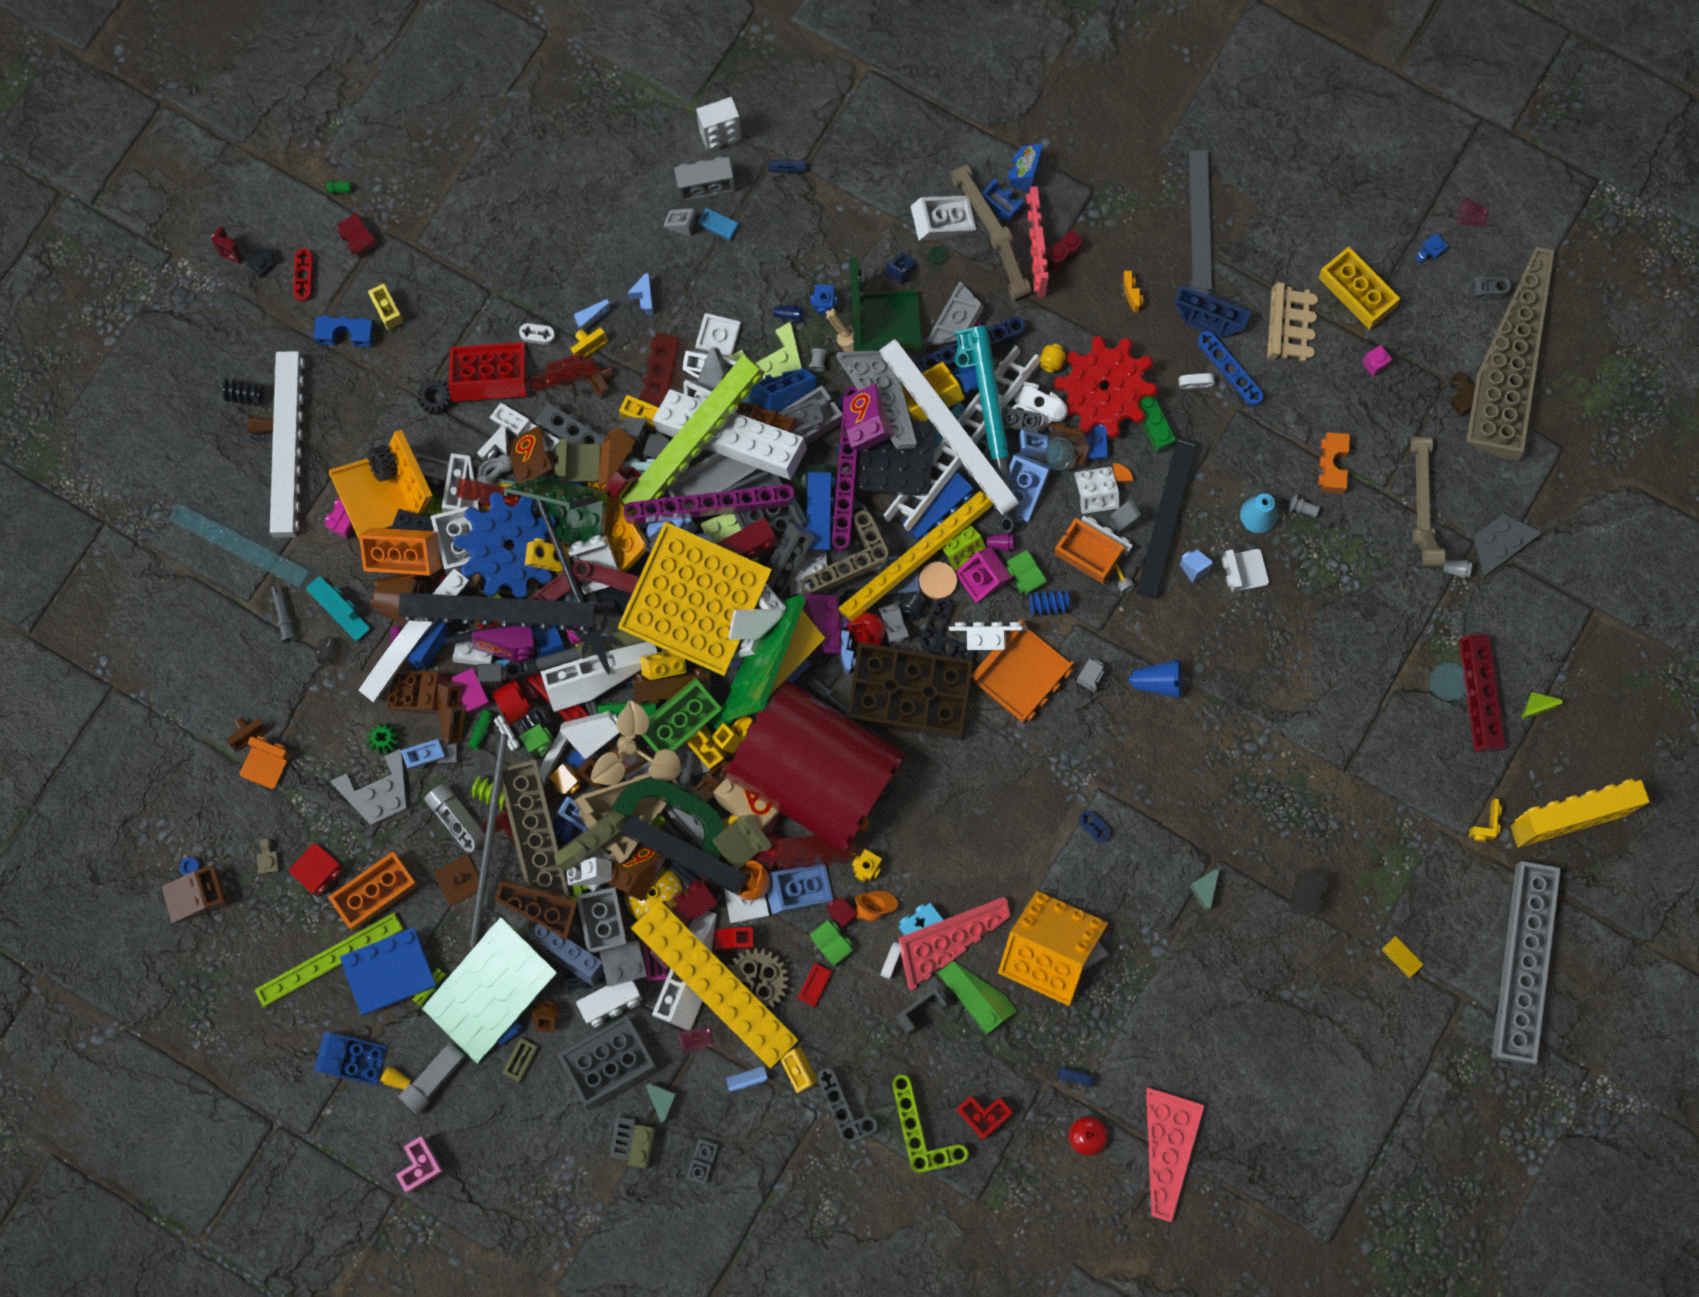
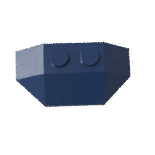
M1181 284L1174 301L1185 325L1203 332L1209 331L1218 338L1244 330L1251 314L1250 310L1238 302L1200 287Z

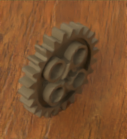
M754 948L753 954L747 949L746 956L739 953L740 960L733 958L735 965H728L732 969L731 973L741 983H749L750 992L752 993L754 982L751 981V978L756 976L758 964L762 963L759 976L762 979V983L757 984L755 997L766 1008L768 1004L774 1008L773 1001L775 1000L780 1003L781 1001L778 996H785L784 992L781 991L782 988H788L787 985L783 984V981L789 980V978L783 977V974L787 972V970H781L784 963H777L778 956L772 959V952L765 955V949L758 953L757 949ZM748 962L753 963L755 966L752 974H747L743 970L744 965ZM771 967L774 970L772 978H765L763 976L764 968ZM762 986L769 988L770 994L766 998H762L758 994V990Z

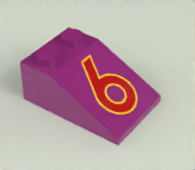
M876 383L843 398L846 432L852 448L863 451L894 436Z
M512 626L472 632V649L511 661L519 662L532 658L534 644L531 628Z

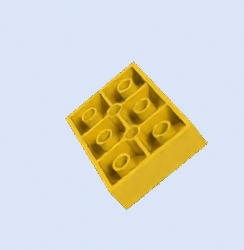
M1629 779L1622 782L1623 784L1617 785V787L1615 784H1612L1598 792L1596 789L1588 791L1585 795L1580 796V798H1578V795L1566 798L1561 803H1559V800L1550 802L1547 806L1542 807V809L1540 806L1528 809L1527 812H1524L1523 815L1515 819V823L1510 826L1517 847L1520 848L1629 816L1649 803L1642 780L1635 781L1634 779Z

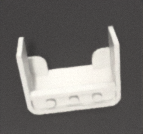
M765 584L754 609L734 610L729 639L757 640L762 638L784 617L785 605L767 584Z

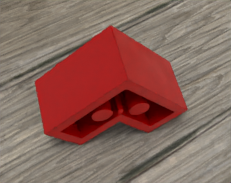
M972 1096L955 1110L981 1140L985 1139L1013 1113L1000 1097L985 1111Z

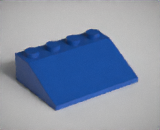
M414 927L340 956L345 975L362 1016L437 987L420 935Z

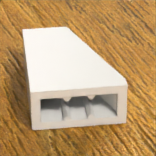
M610 711L564 722L561 725L560 731L586 759L619 733L617 729L618 716L616 714L612 715Z

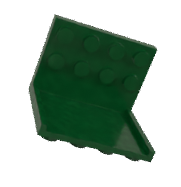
M857 257L850 258L854 351H879L894 339L903 349H922L918 290L859 292V290H863L862 278H858V276H862L861 265H858Z
M535 477L534 480H524L523 483H513L512 486L504 488V496L517 494L543 500L549 514L554 516L556 520L554 527L560 540L575 543L578 541H590V538L597 535L604 536L607 491L545 477ZM537 505L536 517L541 518L542 515Z

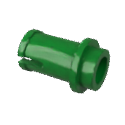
M331 180L327 182V192L331 193V195L343 192L350 193L351 191L350 181L334 182Z

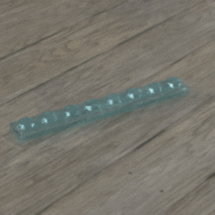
M180 504L176 505L168 519L170 522L300 589L310 574L308 570Z

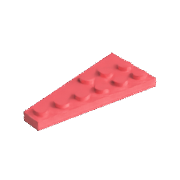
M1036 186L1030 187L1029 194H1026V203L1030 205V211L1027 214L1028 222L1032 224V228H1029V239H1031L1032 244L1030 252L1031 257H1033L1034 292H1037L1038 298H1045L1049 277L1047 260L1044 259L1045 244L1043 228L1041 226V213H1038L1040 211L1038 187Z

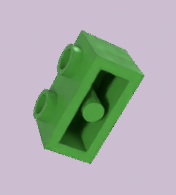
M540 724L520 735L521 740L533 759L539 756H546L552 746L551 742L554 741L546 727L542 729Z

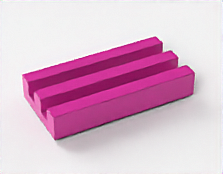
M643 942L648 982L666 980V963L661 959L663 975L659 976L657 954L652 951L655 976H651L648 946Z

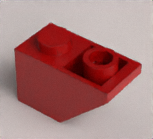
M733 927L714 930V950H754L753 927Z

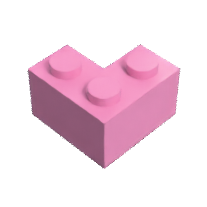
M420 1136L404 1146L413 1165L396 1174L406 1193H411L444 1173L425 1137Z

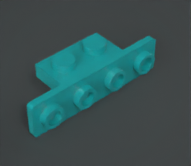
M318 576L306 587V590L356 642L370 631V628L355 613L354 609L356 607L349 600L345 602L341 598L343 593L336 586L332 588Z

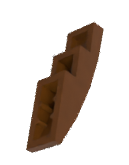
M740 402L738 409L734 412L789 433L793 432L798 423L794 417L780 416L777 411L762 409L758 404Z
M728 752L724 759L708 772L705 778L691 792L701 797L700 800L708 803L715 797L713 791L726 779L727 772L724 770L728 763L734 760L736 752Z

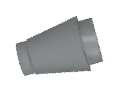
M1445 560L1443 572L1464 579L1465 577L1470 578L1472 563L1468 562V560Z

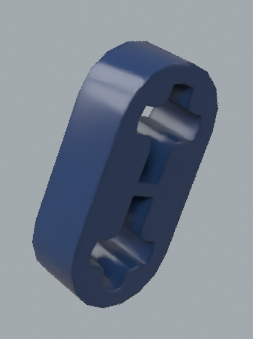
M1092 811L1081 813L1078 820L1079 825L1097 843L1106 842L1110 837V829ZM1083 816H1091V823L1094 826L1092 827L1089 823L1084 824ZM1094 828H1097L1099 831L1105 830V838L1102 836L1098 838V832Z
M1065 1068L1058 1069V1079L1093 1088L1095 1077Z

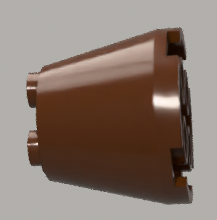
M400 574L378 578L375 581L374 596L370 601L371 607L375 608L379 615L406 625L409 621H405L403 617L398 616L399 592L433 594L435 592L433 584L436 581L432 575Z

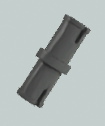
M684 751L682 770L678 785L682 786L685 792H689L691 775H694L693 766L696 754L690 751Z

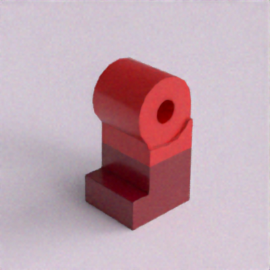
M771 832L767 839L772 846L767 851H761L756 860L769 872H773L786 839Z

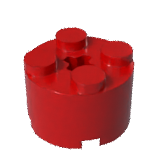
M517 681L510 682L492 691L493 697L509 726L521 720L522 716H525L531 710Z

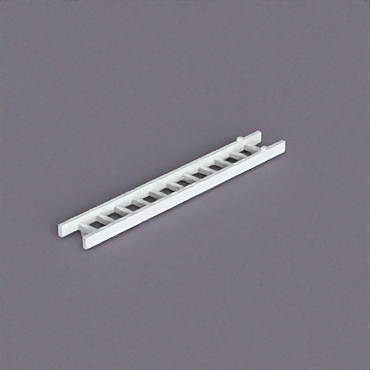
M1016 345L1007 357L999 363V367L995 371L996 381L1009 386V389L1003 396L999 394L1001 412L1002 407H1006L1040 363V358L1037 354L1033 356L1025 368L1013 363L1021 353ZM1008 368L1020 374L1014 382L1002 377ZM979 393L957 420L962 427L966 424L977 429L971 436L975 445L986 432L984 421L982 424H979L969 419L975 410L982 412ZM944 438L934 449L932 462L933 467L944 473L937 481L931 479L930 485L933 487L928 495L914 496L922 500L915 510L903 505L909 495H898L883 515L887 521H890L900 509L902 514L909 517L903 526L907 531H910L961 465V460L952 449L948 448L949 444ZM943 452L955 457L948 467L937 462V459Z

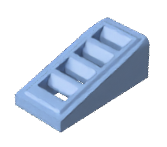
M608 299L574 314L575 321L580 330H586L611 309Z

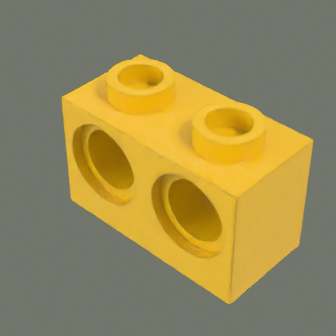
M626 395L619 410L620 417L624 420L627 417L644 418L647 421L648 429L653 432L656 431L653 418L659 408Z
M538 538L527 543L524 566L556 572L564 571L560 560L557 561L554 558L556 550L553 543L549 544L546 543V540ZM561 543L566 554V557L569 560L568 552L570 547H565L564 544ZM536 549L541 551V557L536 555Z
M670 651L640 656L642 675L649 680L686 673L685 658Z

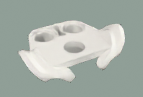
M1024 382L1014 395L1016 405L1012 409H1024V411L1041 413L1038 431L1045 430L1052 421L1059 422L1067 416V406L1055 393L1050 392V396L1037 390L1038 384ZM1037 397L1044 398L1045 403L1042 407L1035 405Z

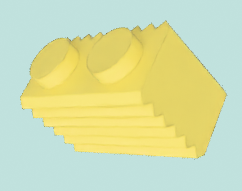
M381 284L368 291L387 329L403 323V318L385 284Z

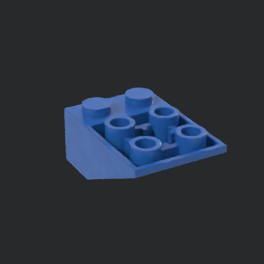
M324 1032L314 1071L376 1086L386 1046Z

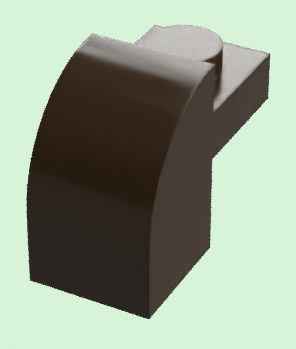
M1459 370L1450 379L1459 393L1452 396L1449 404L1458 417H1461L1472 408L1475 383L1471 385L1468 376Z

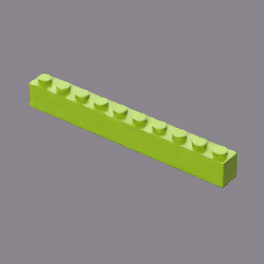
M742 355L621 501L626 505L634 501L663 498L668 487L676 483L679 474L686 471L690 461L701 453V448L713 439V434L717 429L725 425L727 417L733 414L738 409V404L750 395V390L754 385L762 381L765 371L750 357ZM649 508L647 512L650 513L653 508Z

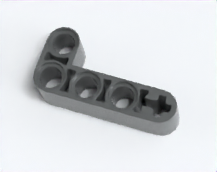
M828 1068L822 1069L818 1073V1082L842 1140L850 1144L874 1134L877 1129L875 1119L864 1117L854 1121L835 1073ZM823 1074L832 1075L830 1083L832 1086L836 1084L837 1087H831L825 1091L824 1088H828L826 1081L821 1080L824 1078ZM833 1091L840 1094V1099L837 1102H832L828 1098L829 1094ZM839 1110H845L848 1113L847 1118L843 1121L838 1120L836 1117V1113ZM865 1121H871L874 1124V1128L867 1132L863 1130L862 1124ZM849 1128L855 1131V1137L850 1140L844 1137V1131Z

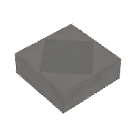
M457 743L450 745L440 744L445 757L438 760L437 763L458 764Z

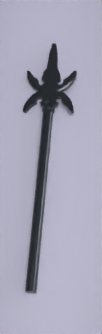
M535 499L574 598L578 603H585L546 504L543 500ZM604 615L603 621L600 624V630L596 629L598 625L595 624V628L590 627V631H586V635L582 631L571 627L570 630L576 637L586 640L582 646V659L585 658L589 649L588 645L591 644L593 646L591 650L598 656L606 673L610 675V668L605 654L606 646L605 643H602V639L616 647L618 643L611 636L603 634L607 627V615Z

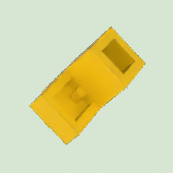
M748 714L739 717L732 726L722 723L711 738L723 750L734 753L740 742H744L746 739V730L751 722H755V720Z

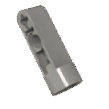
M446 783L440 784L424 798L425 802L436 813L465 851L472 852L484 846L485 833Z
M452 1043L447 1044L414 1083L407 1085L398 1098L414 1113L419 1115L430 1103L428 1101L430 1097L460 1065L466 1055Z

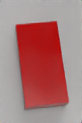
M814 963L797 999L815 1007L832 971Z

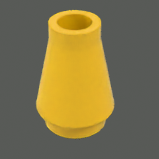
M388 1066L380 1081L384 1082V1085L403 1090L411 1082L410 1079L397 1069Z

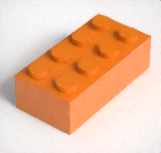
M370 528L359 534L364 571L432 575L442 568L437 531Z
M391 852L328 898L349 929L355 932L417 888L418 884L397 854Z

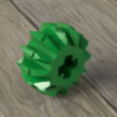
M378 722L377 729L371 726L373 733L367 732V736L370 738L366 740L367 744H371L369 749L371 751L376 749V754L380 755L382 750L385 755L388 754V749L392 752L395 751L392 745H399V742L395 739L400 737L398 733H395L396 728L394 726L390 728V724L387 722L384 727L381 722ZM382 735L386 738L384 742L380 740Z

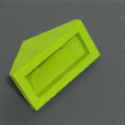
M1531 692L1521 715L1522 720L1557 708L1563 702L1561 699Z

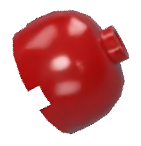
M863 612L847 624L849 626L847 631H849L850 637L858 644L862 642L879 646L885 637V625L881 617L876 613Z
M1083 1116L1076 1119L1071 1125L1068 1132V1141L1071 1148L1078 1154L1094 1156L1106 1147L1108 1131L1105 1124L1098 1118Z

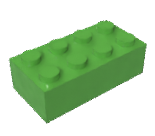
M694 678L648 717L649 727L642 734V737L656 753L663 749L674 751L720 712L722 708L700 682Z

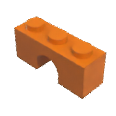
M1327 432L1325 437L1321 439L1320 449L1323 450V456H1320L1319 467L1322 468V474H1319L1318 478L1321 492L1344 494L1346 491L1348 470L1336 468L1333 459L1337 457L1346 458L1349 453L1350 434Z

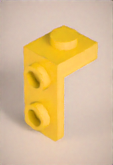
M1499 799L1491 801L1489 828L1473 826L1469 829V837L1474 838L1478 842H1486V839L1493 840L1496 838V835H1499L1500 824L1497 822L1502 810Z

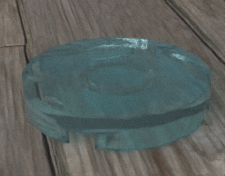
M1451 662L1443 663L1432 672L1429 683L1435 696L1445 701H1455L1465 694L1466 688L1463 668Z

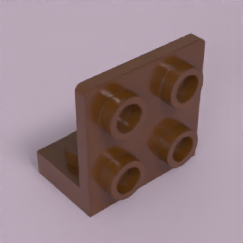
M1056 423V425L1049 424L1048 428L1054 440L1048 457L1065 462L1069 456V447L1066 443H1063L1066 440L1078 452V459L1075 465L1084 467L1092 447L1084 431L1079 428L1070 429L1059 423Z

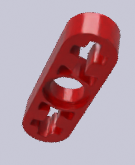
M302 248L295 253L293 293L298 301L307 302L312 296L313 256L308 249ZM304 254L308 257L305 258L306 266H303V261L301 260ZM306 271L308 272V277L306 279H299V273ZM301 284L304 285V290L307 292L303 296L299 294L302 292Z

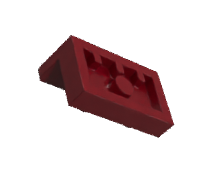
M219 226L213 232L211 238L218 255L240 264L242 256L235 241L228 237L224 227Z

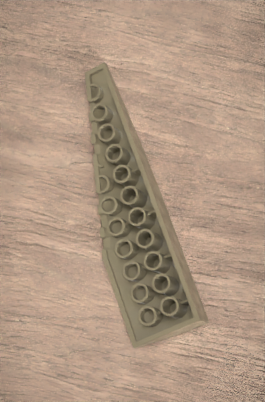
M1535 248L1476 377L1466 443L1500 458L1519 461L1524 452L1554 250Z

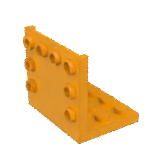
M402 429L394 432L388 446L391 449L390 452H393V457L396 459L395 463H397L396 468L398 472L394 478L382 482L376 480V477L373 476L374 472H371L372 468L369 466L370 461L368 458L333 468L329 471V475L358 538L359 534L370 528L391 529L398 509L423 516L432 498V493Z
M1036 891L1010 931L998 974L1070 1006L1083 967L1106 930L1108 922Z

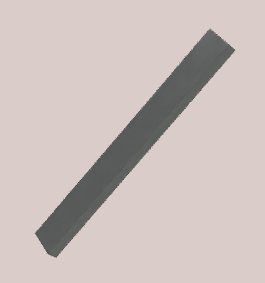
M1208 150L1189 151L1192 286L1211 291Z

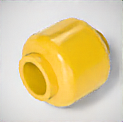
M1058 344L1045 346L1039 357L1040 367L1050 373L1059 371L1066 359L1063 347Z

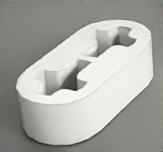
M524 324L519 329L521 339L528 343L549 345L555 340L554 331L548 326ZM530 329L531 333L534 334H529V336L526 337L524 332H527V330ZM546 332H549L550 336H548L547 339H544L542 335H545Z
M1210 373L1183 375L1178 378L1181 389L1208 388L1215 385L1214 374Z
M893 942L880 975L887 979H890L901 953L898 942Z

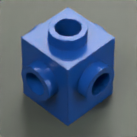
M815 285V295L811 294V306H814V312H818L820 315H827V311L837 307V296H834L833 285Z

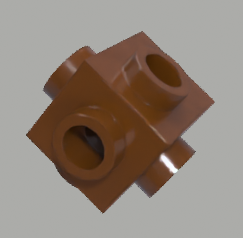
M539 1000L538 1006L533 1009L532 1019L535 1020L534 1031L555 1032L556 1025L561 1022L562 1011H559V1002Z

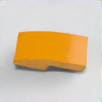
M1124 271L1123 286L1126 298L1132 310L1138 312L1139 307L1143 306V295H1140V288H1135V277H1132V271Z

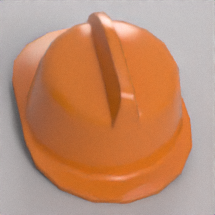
M884 891L858 894L855 898L857 903V919H865L870 922L879 920L883 914L893 912L898 907L897 899L892 894Z

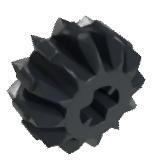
M544 706L531 709L525 716L521 717L518 723L523 733L538 724L541 725L542 729L548 727L553 720L548 710Z

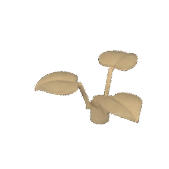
M628 701L617 719V729L624 735L617 742V746L620 749L618 751L619 759L613 752L601 756L593 768L591 781L605 785H613L621 781L625 774V767L620 763L623 760V754L631 755L634 752L652 762L648 771L654 779L672 780L681 773L682 768L677 754L672 750H660L652 759L637 749V745L632 739L636 737V734L642 735L647 731L649 718L638 704Z

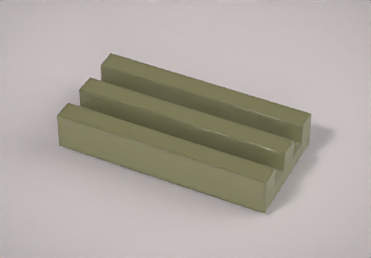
M520 1037L502 1074L521 1082L538 1046ZM522 1044H525L526 1046L523 1049L514 1069L511 1073H509L508 1071L514 1059L516 1058ZM531 1047L532 1050L529 1056L527 1057L518 1077L515 1076L526 1053Z

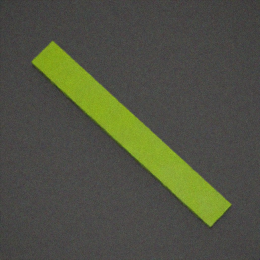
M392 913L256 988L255 992L265 1008L341 966L340 956L404 931L397 915Z

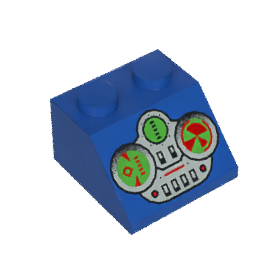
M1042 144L1021 146L1019 153L1015 152L1012 162L1015 163L1014 169H1010L1007 178L1010 180V187L1027 192L1030 191V187H1033L1041 160Z

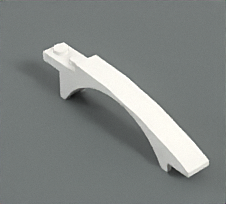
M453 569L433 594L458 596L470 581ZM416 617L415 621H409L386 650L359 691L372 702H375L385 688L391 685L393 678L408 654L435 622H423V618Z

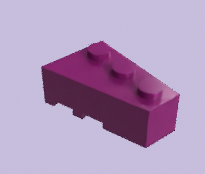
M804 594L803 596L806 598L802 610L825 637L812 651L813 655L831 656L841 653L838 595Z

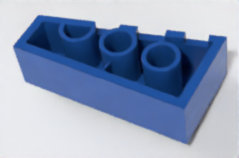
M808 472L807 529L814 536L808 549L830 550V545H833L831 526L834 525V515H831V507L835 506V496H831V488H835V477H831V473Z

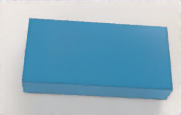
M705 208L697 222L698 226L730 241L739 226L738 222L708 208Z

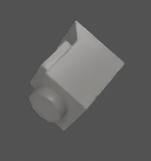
M1089 659L1080 673L1077 683L1095 693L1096 686L1104 674V664L1096 659L1093 661Z

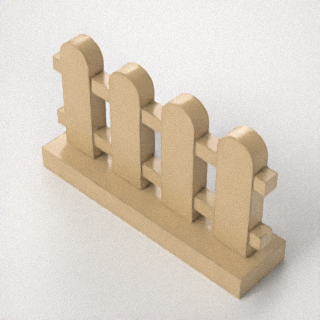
M1277 282L1271 290L1267 359L1275 360L1281 355L1282 359L1291 356L1298 357L1300 361L1305 362L1306 359H1310L1314 355V349L1307 346V341H1312L1316 334L1314 330L1308 329V324L1313 323L1317 316L1314 312L1309 311V306H1314L1318 298L1315 294H1311L1310 290L1305 289L1304 292L1292 291V287H1286L1285 290V283ZM1291 303L1303 305V310L1290 308ZM1290 321L1301 322L1302 328L1289 326ZM1288 338L1301 340V345L1289 344Z

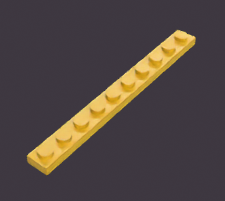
M979 491L838 608L840 613L852 622L994 505L987 495Z

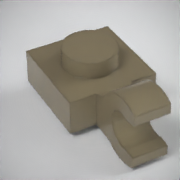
M268 838L260 839L262 854H256L258 873L280 872L278 853L271 852V841Z

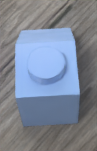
M1199 550L1193 553L1191 551L1185 553L1180 562V566L1192 583L1206 575L1213 564Z

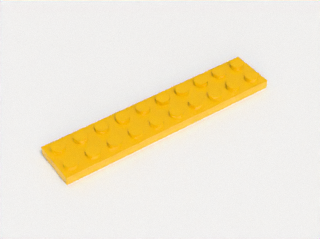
M660 900L631 927L769 1068L798 1041Z

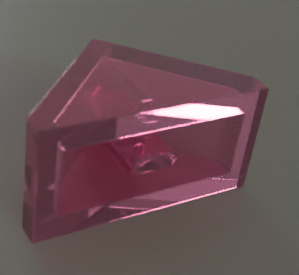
M1463 197L1458 206L1457 225L1486 227L1487 209L1470 198Z
M708 1027L677 1033L683 1054L713 1046Z

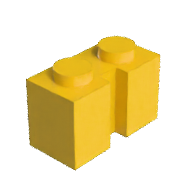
M704 724L685 742L707 768L710 769L724 759L727 751L723 750L712 740L711 736L713 733Z

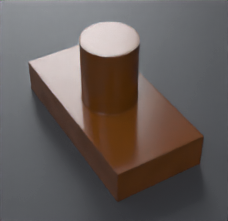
M590 358L584 360L581 370L600 399L606 397L609 387L604 380L613 377L611 368L607 366L598 371Z
M239 718L234 722L238 731L226 738L232 749L237 752L248 745L250 736L257 738V736L267 733L268 729L259 718L250 724H247L244 718Z

